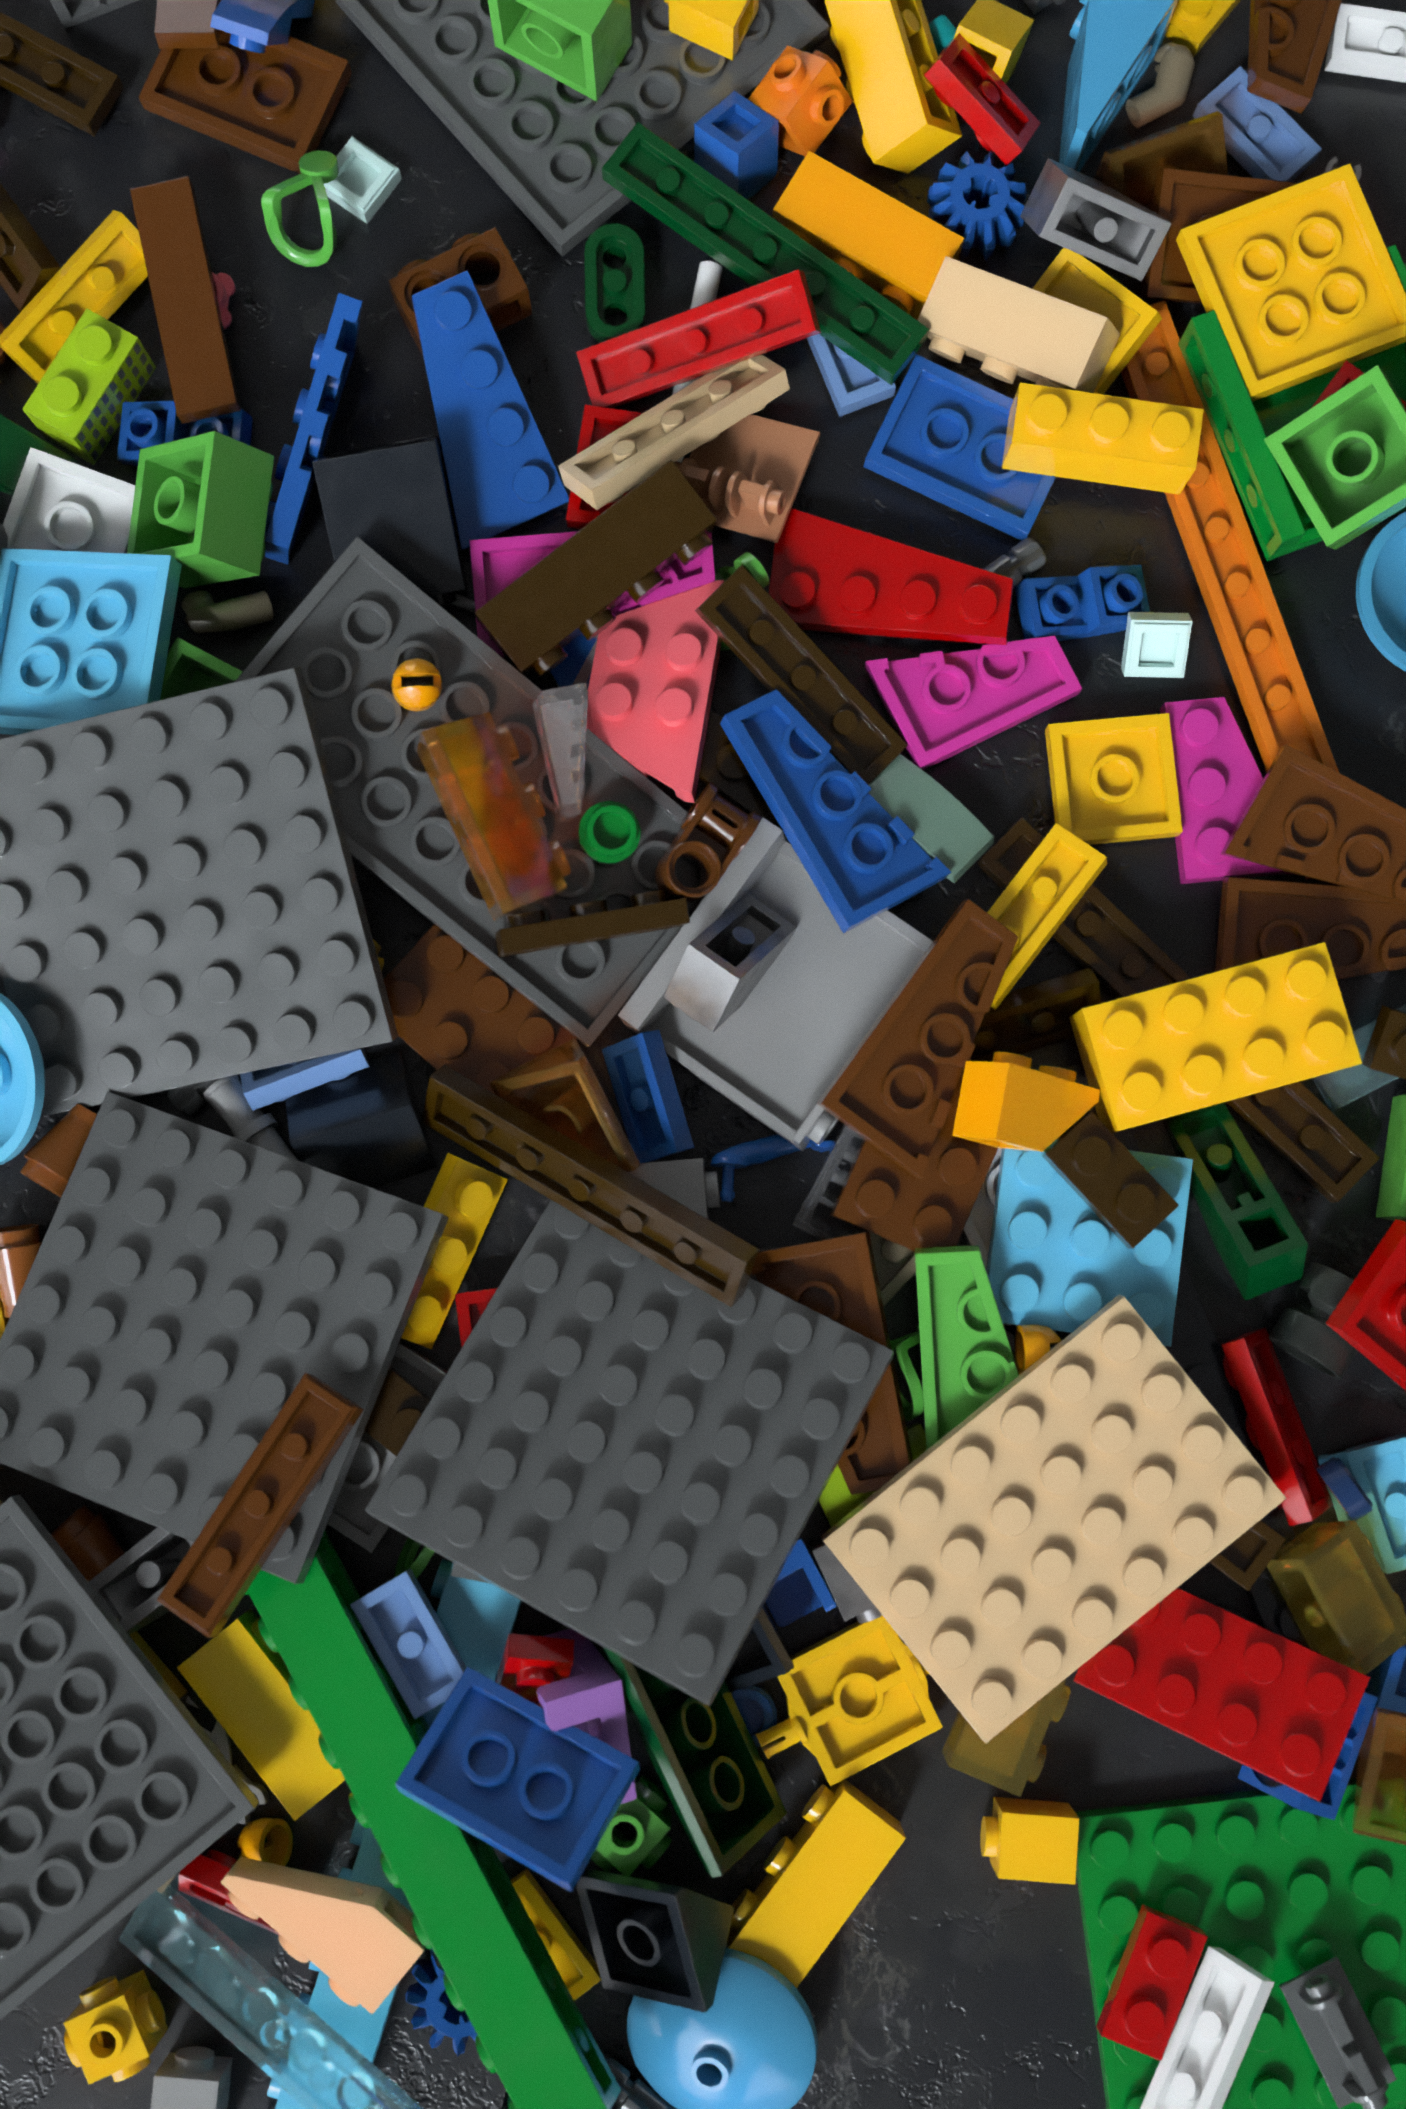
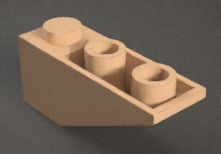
M240 1857L220 1882L230 1890L228 1893L229 1899L241 1913L251 1919L261 1917L279 1933L278 1940L289 1955L302 1963H308L310 1960L329 1977L328 1983L330 1988L342 2001L353 2007H357L360 2004L371 2014L376 2011L425 1950V1947L414 1931L411 1920L412 1913L381 1887Z

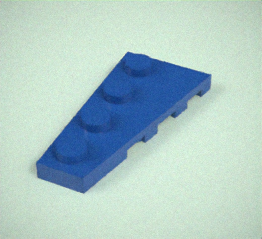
M468 270L413 294L412 303L461 551L470 548L469 540L492 538L568 503L569 496Z
M339 292L327 333H319L314 347L310 368L315 369L310 390L302 388L296 404L292 423L299 425L294 444L293 446L284 444L279 457L275 479L283 482L277 502L269 501L264 535L266 538L265 557L287 565L289 564L316 478L312 462L324 453L358 346L362 301Z
M777 689L724 715L720 722L721 727L843 934L937 884L951 873L937 856L932 859L912 839L915 833L898 816L893 819L869 794L872 788L855 771L850 774L829 752L831 746Z

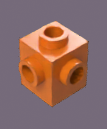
M788 45L748 98L749 101L779 120L778 146L802 156H806L808 151L816 152L853 102L839 79L842 75L839 66L828 55L820 51H814L810 54Z

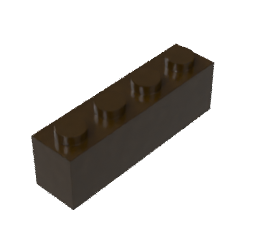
M670 460L475 612L477 621L515 669L525 677L534 671L541 678L568 657L563 648L576 637L583 634L587 640H590L614 622L616 616L611 610L631 596L635 603H638L656 590L665 581L660 572L679 558L685 566L707 550L713 543L708 535L713 532L717 519L674 462Z

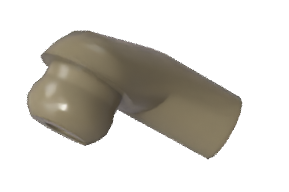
M1170 42L1161 46L1154 57V60L1160 63L1155 66V71L1157 72L1155 86L1126 101L1127 115L1136 128L1178 108L1186 100L1195 62L1190 49L1185 45Z
M199 590L186 595L181 603L183 612L187 615L184 622L191 630L198 634L240 630L271 621L274 617L271 601L264 590L214 603L211 593Z

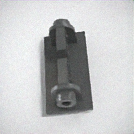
M1334 1957L1280 1984L1279 1987L1337 2107L1340 2109L1352 2102L1361 2103L1363 2109H1382L1388 2103V2098L1385 2094L1389 2087L1388 2084L1397 2079L1339 1959Z

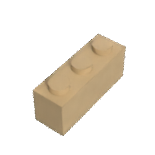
M945 256L917 320L929 328L927 337L931 340L928 349L950 361L961 363L963 356L967 355L983 362L980 368L981 371L1006 383L1013 384L1018 375L1035 382V385L1094 393L1120 336V333L1108 317Z

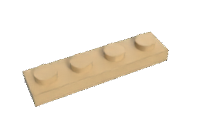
M761 354L704 375L560 464L558 467L564 486L596 510H599L606 504L617 501L624 493L643 482L668 461L672 460L675 462L702 444L714 440L724 430L748 415L762 410L767 403L790 390L786 369Z

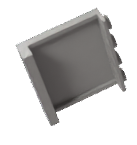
M763 817L747 844L730 863L718 884L711 892L705 895L689 917L690 923L683 925L618 1016L624 1025L636 1034L660 1030L668 1057L803 1152L810 1140L820 1145L838 1121V1119L816 1103L933 941L888 910L843 934L793 847L785 841L783 830ZM746 894H749L797 928L744 1004L712 1032L699 1022L690 1019L682 1010L663 998L688 944Z

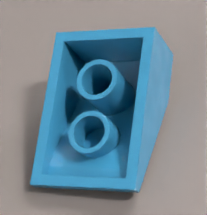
M1079 0L1084 6L1069 33V36L1076 41L1068 64L1059 163L1081 172L1153 62L1156 52L1161 47L1178 0Z

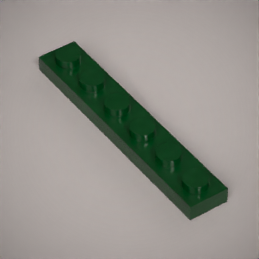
M639 122L635 124L602 167V177L605 182L751 286L797 269L803 271L821 330L819 334L891 386L927 340L929 328Z

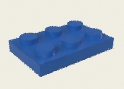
M917 354L864 462V468L1021 541L1027 538L1056 478L1055 476L1001 469L1009 411L1014 399Z
M467 1666L395 1785L400 1793L572 1892L637 1776L640 1767L639 1762L574 1725L552 1731L545 1722L543 1708Z

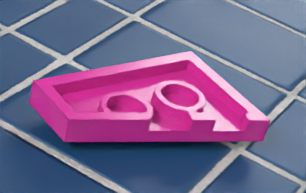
M1055 635L1007 642V645L987 644L982 645L981 649L944 654L943 651L921 653L919 657L892 661H888L887 658L869 660L865 662L864 666L898 735L908 745L906 750L912 762L922 770L1077 696L1082 690V686Z
M1225 697L1165 702L1160 708V714L1169 713L1183 829V832L1178 837H1175L1180 884L1220 881L1228 877L1252 878L1294 874L1221 855L1263 781L1260 770Z

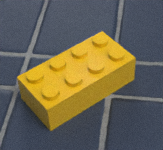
M1325 942L1086 1007L1069 1017L1089 1087L1100 1090L1099 1101L1095 1105L1098 1118L1111 1133L1362 1064Z

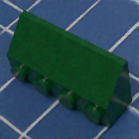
M597 1644L601 1655L621 1678L625 1707L637 1728L651 1758L653 1767L665 1788L679 1818L680 1825L686 1833L698 1861L712 1878L723 1875L787 1814L725 1680L709 1707Z

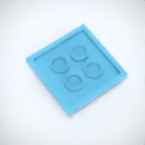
M2 548L0 555V734L19 735L159 701L182 564L171 555Z
M1055 1140L1043 1152L1002 1148L986 1270L1003 1323L1014 1325L1038 1324L1047 1326L1052 1330L1072 1333L1120 1294L1128 1300L1164 1346H1171L1193 1159L1128 1150L1179 1205L1133 1249H1128L1043 1158L1042 1155L1058 1140Z

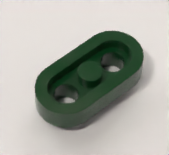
M614 223L603 225L589 236L584 251L586 320L589 332L599 343L645 327V269L642 241L634 230L625 225ZM612 257H619L625 261L624 265L617 269L607 267L605 262ZM614 313H619L626 317L625 322L617 326L610 325L606 322V319Z

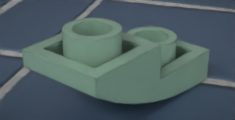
M901 754L869 784L872 788L869 794L893 819L898 816L915 833L912 839L932 859L937 856L951 871L946 878L953 883L994 844V836L958 799Z

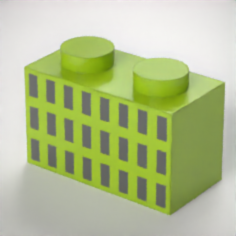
M86 308L26 402L23 411L45 438L95 465L121 424L123 402H135L156 369V366L138 337Z

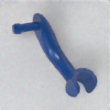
M775 1134L741 1143L716 1153L711 1160L710 1166L722 1168L721 1201L733 1202V1199H735V1169L765 1163L800 1151V1149L780 1135ZM810 1139L806 1148L810 1147L814 1151L825 1152L835 1147L837 1142L828 1140L818 1145Z

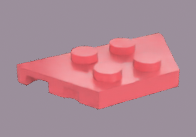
M717 580L616 615L614 622L598 634L582 724L646 778L648 775L654 777L675 791L676 797L690 803H695L722 644L720 637L695 610L725 580Z

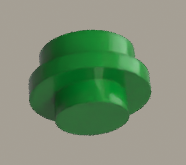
M603 801L593 805L584 813L579 823L578 838L581 847L589 857L600 863L613 864L625 860L635 851L640 841L641 829L636 815L629 807L616 801Z

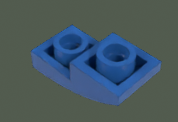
M222 0L212 14L210 27L231 33L229 43L233 46L256 53H265L266 45L288 44L292 18L312 17L315 0Z
M174 401L123 402L117 460L122 464L138 467L140 449L212 431L250 445L253 418L245 410L241 409V411L182 424L177 416Z
M1141 565L1089 567L1078 576L1026 578L1014 587L1024 639L1055 635L1057 641L1125 631L1128 612H1150Z

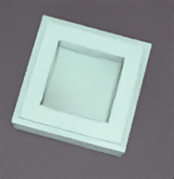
M352 136L336 156L339 168L338 177L329 183H325L324 186L327 197L368 224L402 180L399 168Z
M1128 612L1121 664L1124 677L1184 678L1192 627V619L1189 613Z

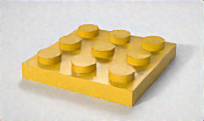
M1351 164L1344 165L1180 230L1176 238L1206 313L1215 310L1252 402L1341 368L1346 360L1354 363L1406 342V293Z

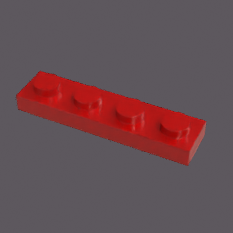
M797 269L576 353L592 406L615 408L821 333L805 273Z

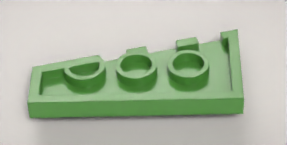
M979 1245L915 1248L926 1450L1019 1376Z

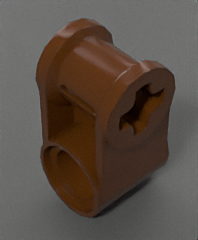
M709 782L687 812L680 825L681 829L658 863L655 871L658 889L667 890L668 900L686 898L687 904L711 892L730 863L747 844L760 823L762 816L755 811L749 814L745 813L718 794V786ZM678 858H688L698 865L701 872V881L697 888H688L677 880L674 866Z

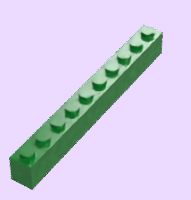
M324 1531L304 1584H295L260 1570L249 1586L245 1595H250L261 1616L258 1620L260 1633L268 1647L274 1652H279L291 1674L288 1677L290 1691L298 1705L306 1711L309 1710L321 1732L318 1736L320 1749L327 1762L333 1768L341 1770L351 1790L349 1794L351 1809L358 1822L364 1828H371L382 1850L380 1854L382 1869L389 1882L395 1888H402L414 1912L411 1915L414 1931L423 1946L429 1950L433 1949L445 1971L443 1983L446 1993L452 2004L459 2011L465 2010L477 2033L475 2044L479 2057L489 2072L493 2074L498 2073L509 2095L508 2109H611L621 2089L493 1847L400 1793L395 1785L427 1733L429 1726L423 1715L417 1719H414L350 1606V1604L361 1597L326 1531Z

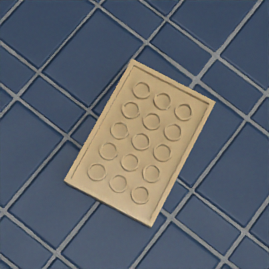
M1119 1294L821 1535V1537L986 1744L1277 1507L1286 1497L1128 1300Z

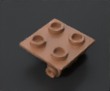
M750 414L721 432L714 440L694 449L689 458H685L682 462L675 461L674 464L717 519L715 526L778 543L818 443L820 432Z

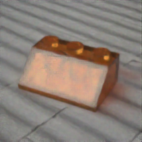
M490 712L435 726L421 732L417 753L493 922L555 896L567 889L568 887L563 877L571 874L568 860L556 839L547 842L537 820L545 816L544 807L532 782L521 784L512 764V761L520 758L519 752L507 725L504 723L496 727Z

